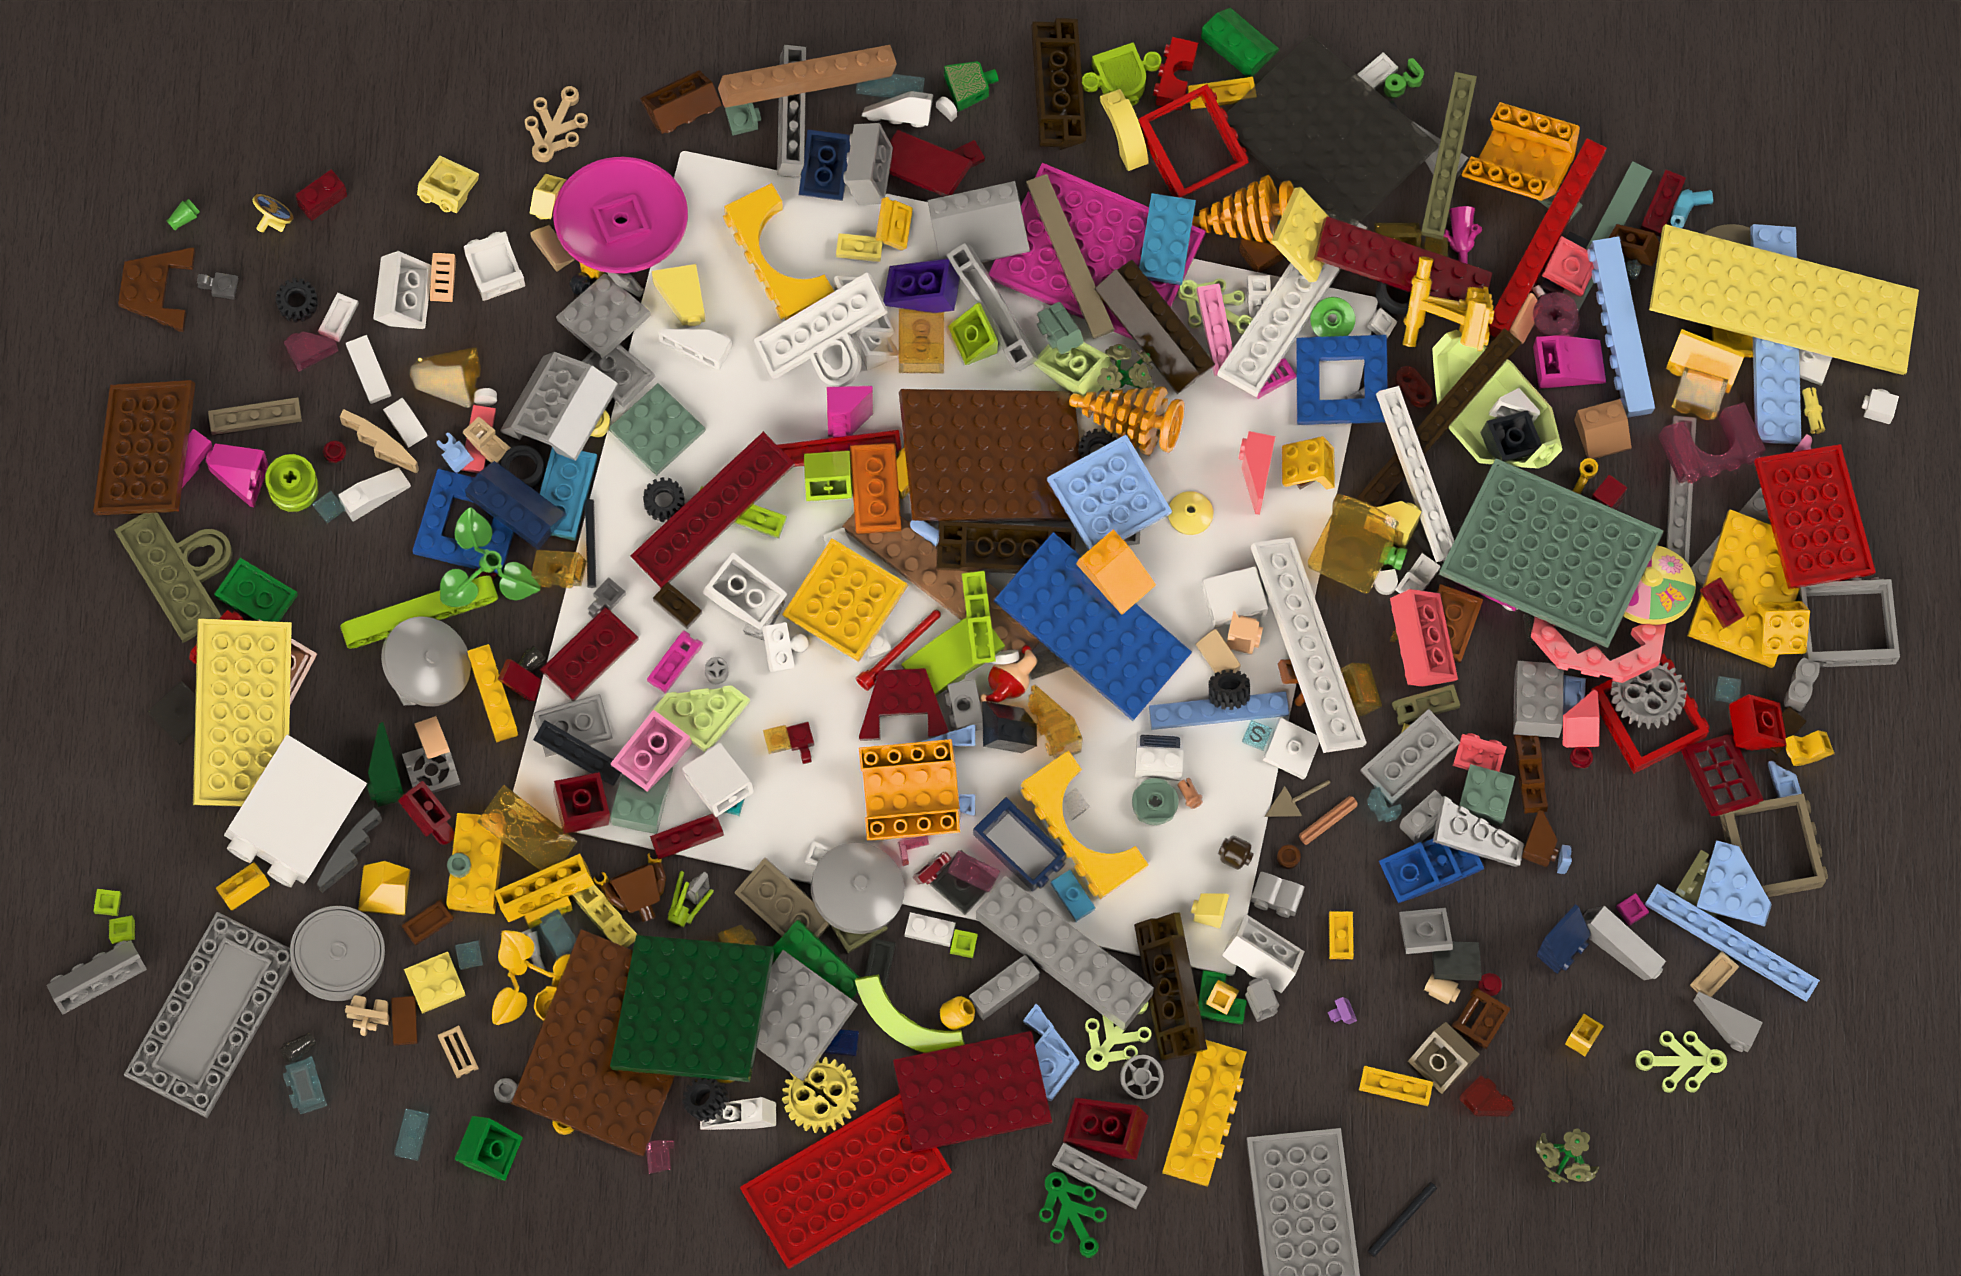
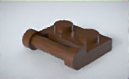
M1474 988L1470 994V1000L1458 1020L1454 1021L1451 1027L1458 1034L1487 1049L1511 1008L1483 991ZM1478 1003H1485V1007L1472 1028L1466 1027L1465 1025Z

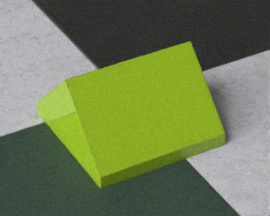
M976 303L948 326L965 365L997 354L998 340L981 303Z

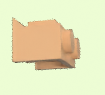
M1233 611L1226 643L1230 650L1252 654L1254 647L1259 648L1263 627L1259 626V622L1256 621L1257 619L1245 616L1239 617Z

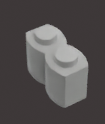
M1806 658L1800 660L1792 674L1791 685L1784 698L1785 707L1788 708L1790 706L1798 712L1805 708L1812 695V686L1819 675V663Z
M1260 872L1251 902L1259 909L1267 910L1271 908L1276 910V914L1289 918V916L1296 915L1305 887L1295 882Z
M1259 977L1250 981L1245 997L1256 1021L1259 1022L1274 1016L1278 1012L1279 1003L1268 979Z

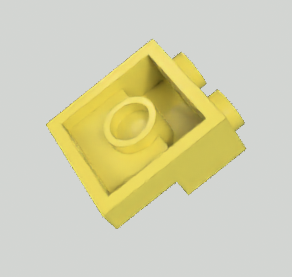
M439 156L419 182L417 195L425 203L433 202L439 205L444 212L452 211L457 213L466 202L469 191L478 181L479 173Z

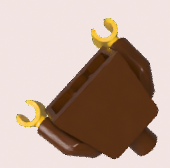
M648 853L647 864L608 879L605 872H601L604 880L598 882L595 877L593 880L596 886L601 889L608 902L619 910H627L629 913L638 910L642 921L645 922L656 917L651 905L659 902V896L664 893L666 874L661 863L662 859H652L650 853Z

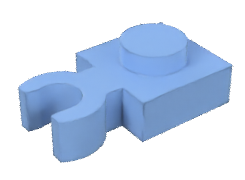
M446 433L449 438L448 442L443 444L438 440L437 445L445 451L442 454L443 458L452 470L458 473L474 458L460 441L456 442V439L450 433Z

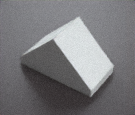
M1517 388L1500 397L1489 411V415L1500 418L1528 410L1534 423L1540 415V410L1520 388Z

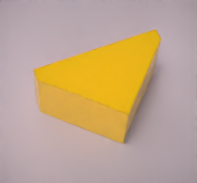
M1583 1014L1565 1045L1586 1056L1604 1026Z

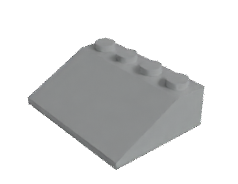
M1015 181L927 200L940 260L948 259L947 254L964 243L972 246L981 262L1030 252Z

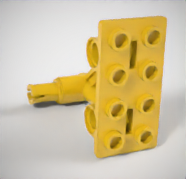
M1419 257L1417 273L1411 281L1413 286L1407 316L1404 317L1403 321L1406 329L1402 344L1416 347L1419 328L1424 325L1427 311L1460 323L1459 331L1462 333L1460 343L1477 348V351H1482L1483 345H1488L1490 335L1488 324H1492L1494 316L1493 300H1491L1492 294H1489L1488 287L1483 286V289L1468 287L1465 300L1459 299V301L1429 296L1432 285L1429 277L1433 259Z

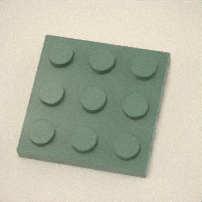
M659 383L609 427V431L656 476L706 431L705 427Z

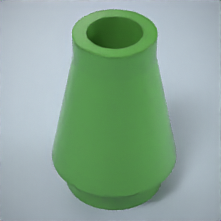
M189 199L185 202L182 200L166 221L174 230H177L179 227L196 219V215L200 211Z

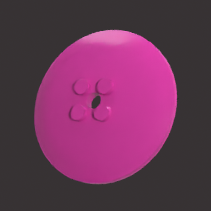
M612 157L590 163L569 177L556 198L553 219L560 243L577 261L592 269L603 272L631 273L660 263L677 248L687 228L688 207L680 185L661 167L642 159ZM620 217L627 219L623 224L615 222Z

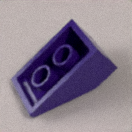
M949 259L889 266L883 302L885 306L930 313L954 311L960 276Z

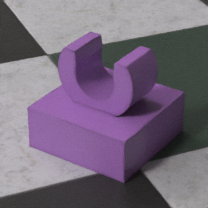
M1342 997L1335 1000L1337 1008L1328 1012L1331 1021L1343 1020L1346 1024L1356 1022L1357 1019L1349 999Z

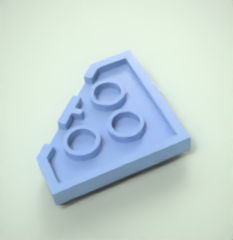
M1716 840L1697 908L1765 926L1772 904L1739 846Z

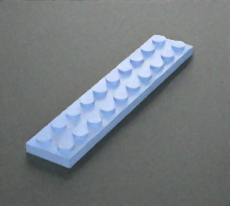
M1753 224L1750 227L1751 247L1797 258L1796 227ZM1753 337L1755 442L1798 445L1801 442L1799 348Z

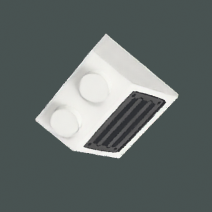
M1137 732L1135 778H1159L1181 781L1183 735Z

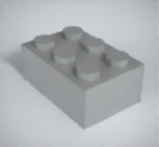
M880 123L854 124L853 133L850 134L851 147L850 152L847 153L848 166L847 171L844 172V183L848 185L851 195L856 199L858 205L881 204V200L886 195L893 147Z
M1517 662L1514 673L1513 734L1559 738L1563 726V669H1558L1554 663Z

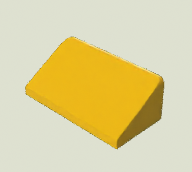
M253 862L217 886L216 890L229 909L234 910L267 888L270 883L257 864Z

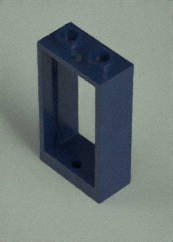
M1007 797L973 828V835L1032 892L1037 887L1039 889L1044 887L1049 881L1048 876L1053 871L1059 872L1066 864L1064 862L1066 853ZM1007 814L1018 822L1055 858L1034 880L986 836Z

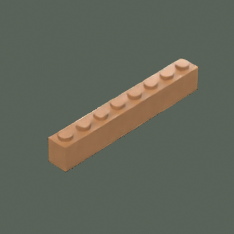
M885 45L723 75L718 90L724 108L891 77L897 63L891 46Z

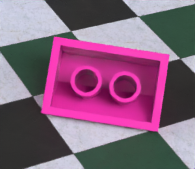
M827 387L828 437L852 436L873 415V387Z

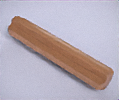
M1348 796L1300 833V840L1307 845L1357 807L1358 803L1355 798Z

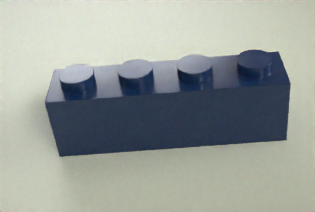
M495 461L481 470L465 489L467 498L537 550H540L567 516L566 513Z

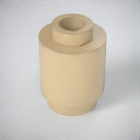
M1433 973L1424 989L1429 992L1428 995L1446 1004H1449L1450 1001L1455 1003L1461 991L1457 988L1458 983L1452 980L1434 979Z

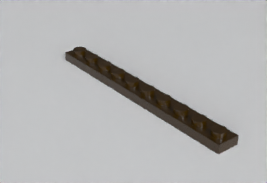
M1505 328L1415 430L1424 456L1521 345L1522 342ZM1397 452L1357 497V500L1369 510L1380 507L1406 478Z

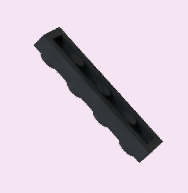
M546 720L543 721L533 741L591 774L600 772L601 780L613 787L621 774L620 771L611 765L614 759Z

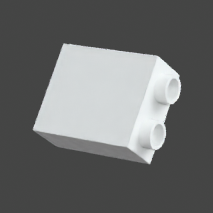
M286 735L225 832L224 836L232 840L227 849L246 862L251 863L257 855L272 864L267 872L268 875L285 886L292 887L295 880L304 884L367 783L291 736Z

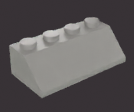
M131 940L128 942L122 941L116 944L113 950L95 955L91 962L85 965L84 963L76 965L72 968V972L64 976L58 975L51 979V983L47 985V988L62 1014L75 1009L147 970Z

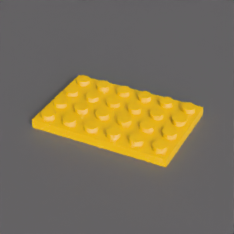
M1729 510L1703 587L1721 577L1745 616L1723 629L1701 593L1687 636L1773 668L1778 654L1761 653L1763 617L1757 611L1758 602L1796 601L1799 588L1788 589L1771 525Z

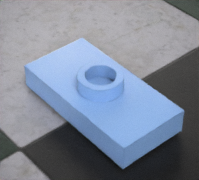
M1563 676V715L1585 697L1586 678Z

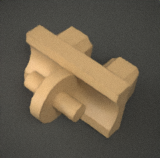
M354 995L350 1006L346 1005L345 1013H347V1018L356 1019L353 1022V1027L361 1028L360 1035L366 1036L368 1030H377V1024L373 1023L389 1026L390 1017L388 1015L387 1001L377 999L375 1000L373 1010L365 1009L367 999L363 996Z

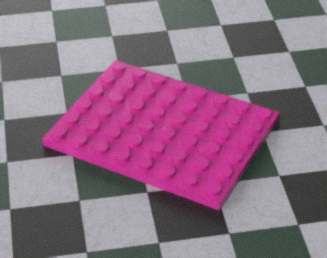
M1042 163L1035 178L1045 174L1048 175L1095 286L1097 287L1115 269L1118 270L1130 260H1133L1139 267L1149 207ZM1028 191L1021 209L1030 252L995 259L989 276L996 283L1046 304L1053 305L1061 302L1068 313L1084 319ZM1193 225L1191 227L1183 281L1206 233L1205 230ZM1149 280L1171 308L1180 285ZM1102 300L1114 327V332L1134 340Z

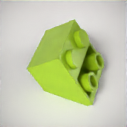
M850 450L804 454L806 501L848 499L853 497Z

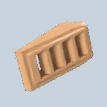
M433 253L430 301L453 302L456 257L454 254ZM437 271L449 272V274H437ZM437 281H449V284L436 283V282H437ZM436 289L448 290V293H438Z

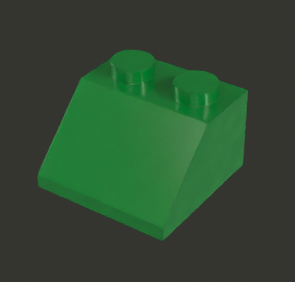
M472 1116L454 1160L473 1170L505 1181L523 1137L490 1118Z

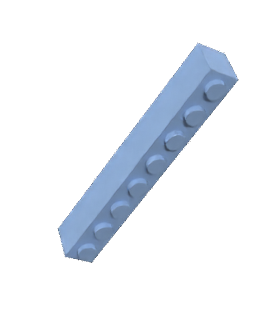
M1613 237L1594 240L1589 249H1587L1589 262H1593L1594 266L1592 279L1598 286L1596 298L1598 304L1602 305L1601 322L1607 329L1605 341L1607 347L1611 348L1610 365L1612 369L1615 368L1616 377H1614L1615 388L1620 391L1621 398L1619 399H1621L1627 418L1652 414L1655 405L1620 238Z

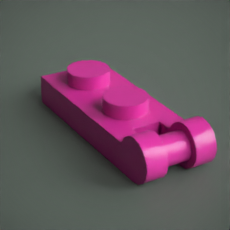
M682 631L649 675L647 682L666 694L693 657L700 651L703 642L698 639L694 640L688 632ZM685 644L690 648L688 651H685L681 647Z

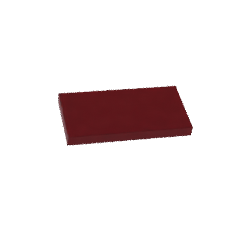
M897 130L890 140L893 150L889 174L944 197L953 195L973 164L971 159L900 130Z
M605 607L541 668V672L568 698L575 701L639 640V637Z

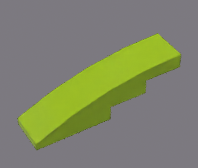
M985 571L962 573L972 663L996 662Z

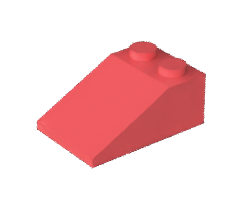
M1249 431L1247 439H1242L1239 459L1243 460L1241 468L1255 514L1260 515L1276 436Z

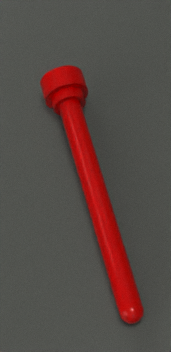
M934 610L870 671H862L855 678L858 684L864 690L869 691L875 685L879 670H884L938 620L941 616L940 611Z

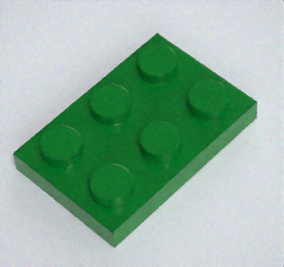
M239 558L214 595L252 620L260 619L266 622H280L298 596V593L244 559Z

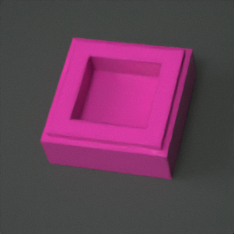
M1636 893L1616 906L1629 926L1649 913Z

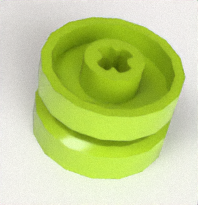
M289 454L276 458L269 465L265 474L266 486L276 506L288 512H296L308 508L315 501L318 494V480L312 464L308 460L296 454Z

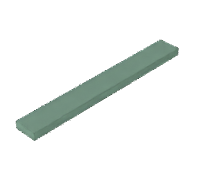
M1632 161L1586 250L1589 249L1592 241L1609 238L1616 224L1625 225L1652 174V170ZM1592 276L1581 297L1565 289L1555 310L1575 319L1594 284Z

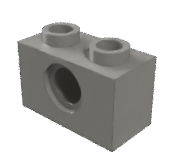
M975 679L947 684V692L944 693L946 706H951L952 714H948L951 728L955 727V730L975 725V731L982 730L983 716ZM964 703L970 708L966 711H961L957 706Z

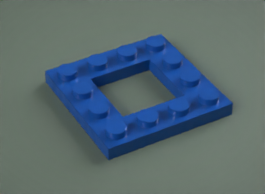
M1387 335L1296 338L1297 425L1386 422L1376 393L1388 389ZM1364 360L1365 399L1320 400V361Z
M441 469L437 470L413 547V554L472 569L480 568L479 560L484 554L475 551L474 547L463 549L459 546L456 539L443 536L454 498L473 502L466 497L465 489L474 477ZM493 518L491 524L492 538L486 546L479 548L498 552L502 558L501 569L503 571L514 532L496 518ZM495 569L493 572L498 575V571Z

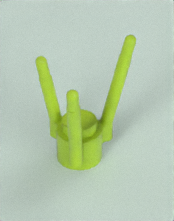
M683 871L679 873L667 918L669 922L680 927H684L686 923H692L694 916L714 892L713 889H710L693 911L688 914L689 909L682 905L689 882H685L679 897L684 876Z

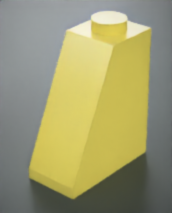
M696 264L652 271L654 286L682 325L697 326L701 322H705Z

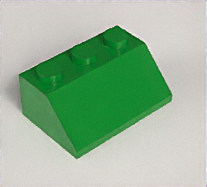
M1231 8L1217 12L1202 27L1201 39L1246 77H1253L1279 51L1276 45Z

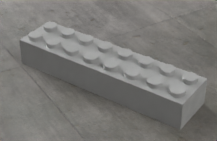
M1004 876L976 911V919L1020 953L1026 955L1032 962L1123 1031L1153 995L1154 987L1006 876Z

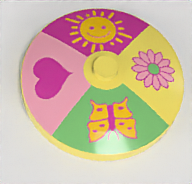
M1657 545L1624 617L1640 624L1651 625L1666 624L1681 617L1691 606L1696 589L1695 577L1687 562L1675 552Z

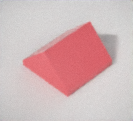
M1596 690L1590 692L1563 715V746L1566 748L1599 746L1598 692Z

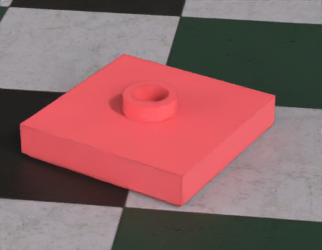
M1561 236L1556 243L1542 276L1581 297L1592 276L1594 266L1593 262H1589L1586 249Z

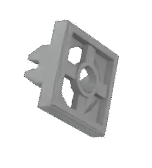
M423 748L402 754L413 788L420 783L417 778L424 776L432 782V786H428L432 793L460 785L451 752L441 754L447 761L439 764L436 761H432V758L427 759ZM423 755L425 760L423 768L414 771L416 761ZM430 764L438 767V772L434 776H429L425 773V768ZM449 769L447 777L443 782L439 783L438 776L441 771Z

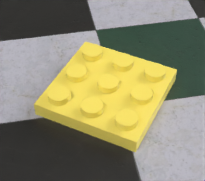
M1298 187L1293 190L1271 242L1309 282H1316L1324 263L1314 260L1323 221L1328 215L1302 187Z

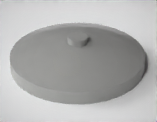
M413 617L404 620L388 634L382 647L381 660L387 680L402 697L421 706H439L453 700L467 685L471 671L468 650L461 637L450 626L434 618Z
M846 843L831 849L821 858L813 872L811 895L818 912L832 926L848 933L866 934L885 927L896 916L904 899V881L897 864L881 849L865 843Z

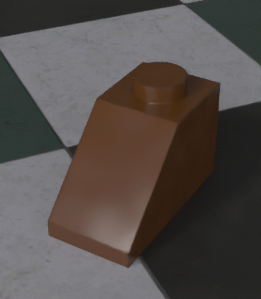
M1616 224L1609 238H1620L1623 255L1634 262L1653 266L1658 257L1660 246L1655 233Z
M1541 810L1536 815L1522 853V858L1547 867L1550 861L1555 862L1559 849L1555 848L1558 840L1544 812Z

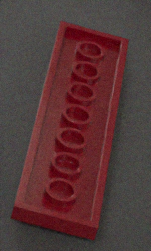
M1328 216L1324 218L1314 260L1409 292L1412 291L1413 284L1411 281L1416 276L1419 257H1429L1433 259L1429 277L1432 281L1429 296L1459 301V299L1465 300L1468 287L1483 289L1484 286L1489 289L1493 273Z
M763 431L632 553L630 557L662 589L667 582L670 583L790 471L795 466V463Z

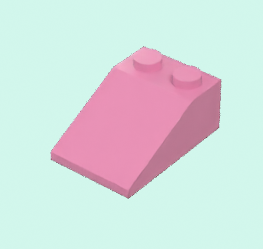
M653 710L611 762V765L648 792L680 760L691 746L692 741L689 735Z

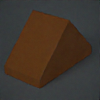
M1241 239L1239 252L1254 272L1262 273L1283 260L1284 255L1275 245Z

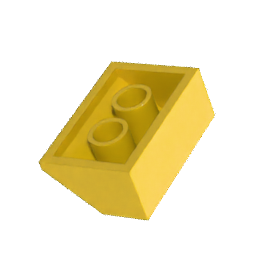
M1682 329L1666 369L1676 376L1683 375L1688 377L1694 383L1711 386L1717 392L1729 393L1745 354Z

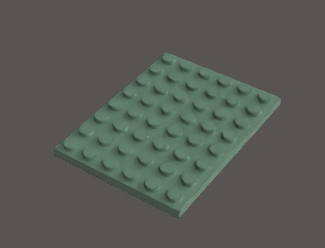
M1495 458L1440 569L1439 575L1608 648L1661 539L1663 530Z

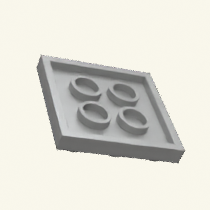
M604 273L559 313L556 318L560 324L603 359L648 319L651 313Z

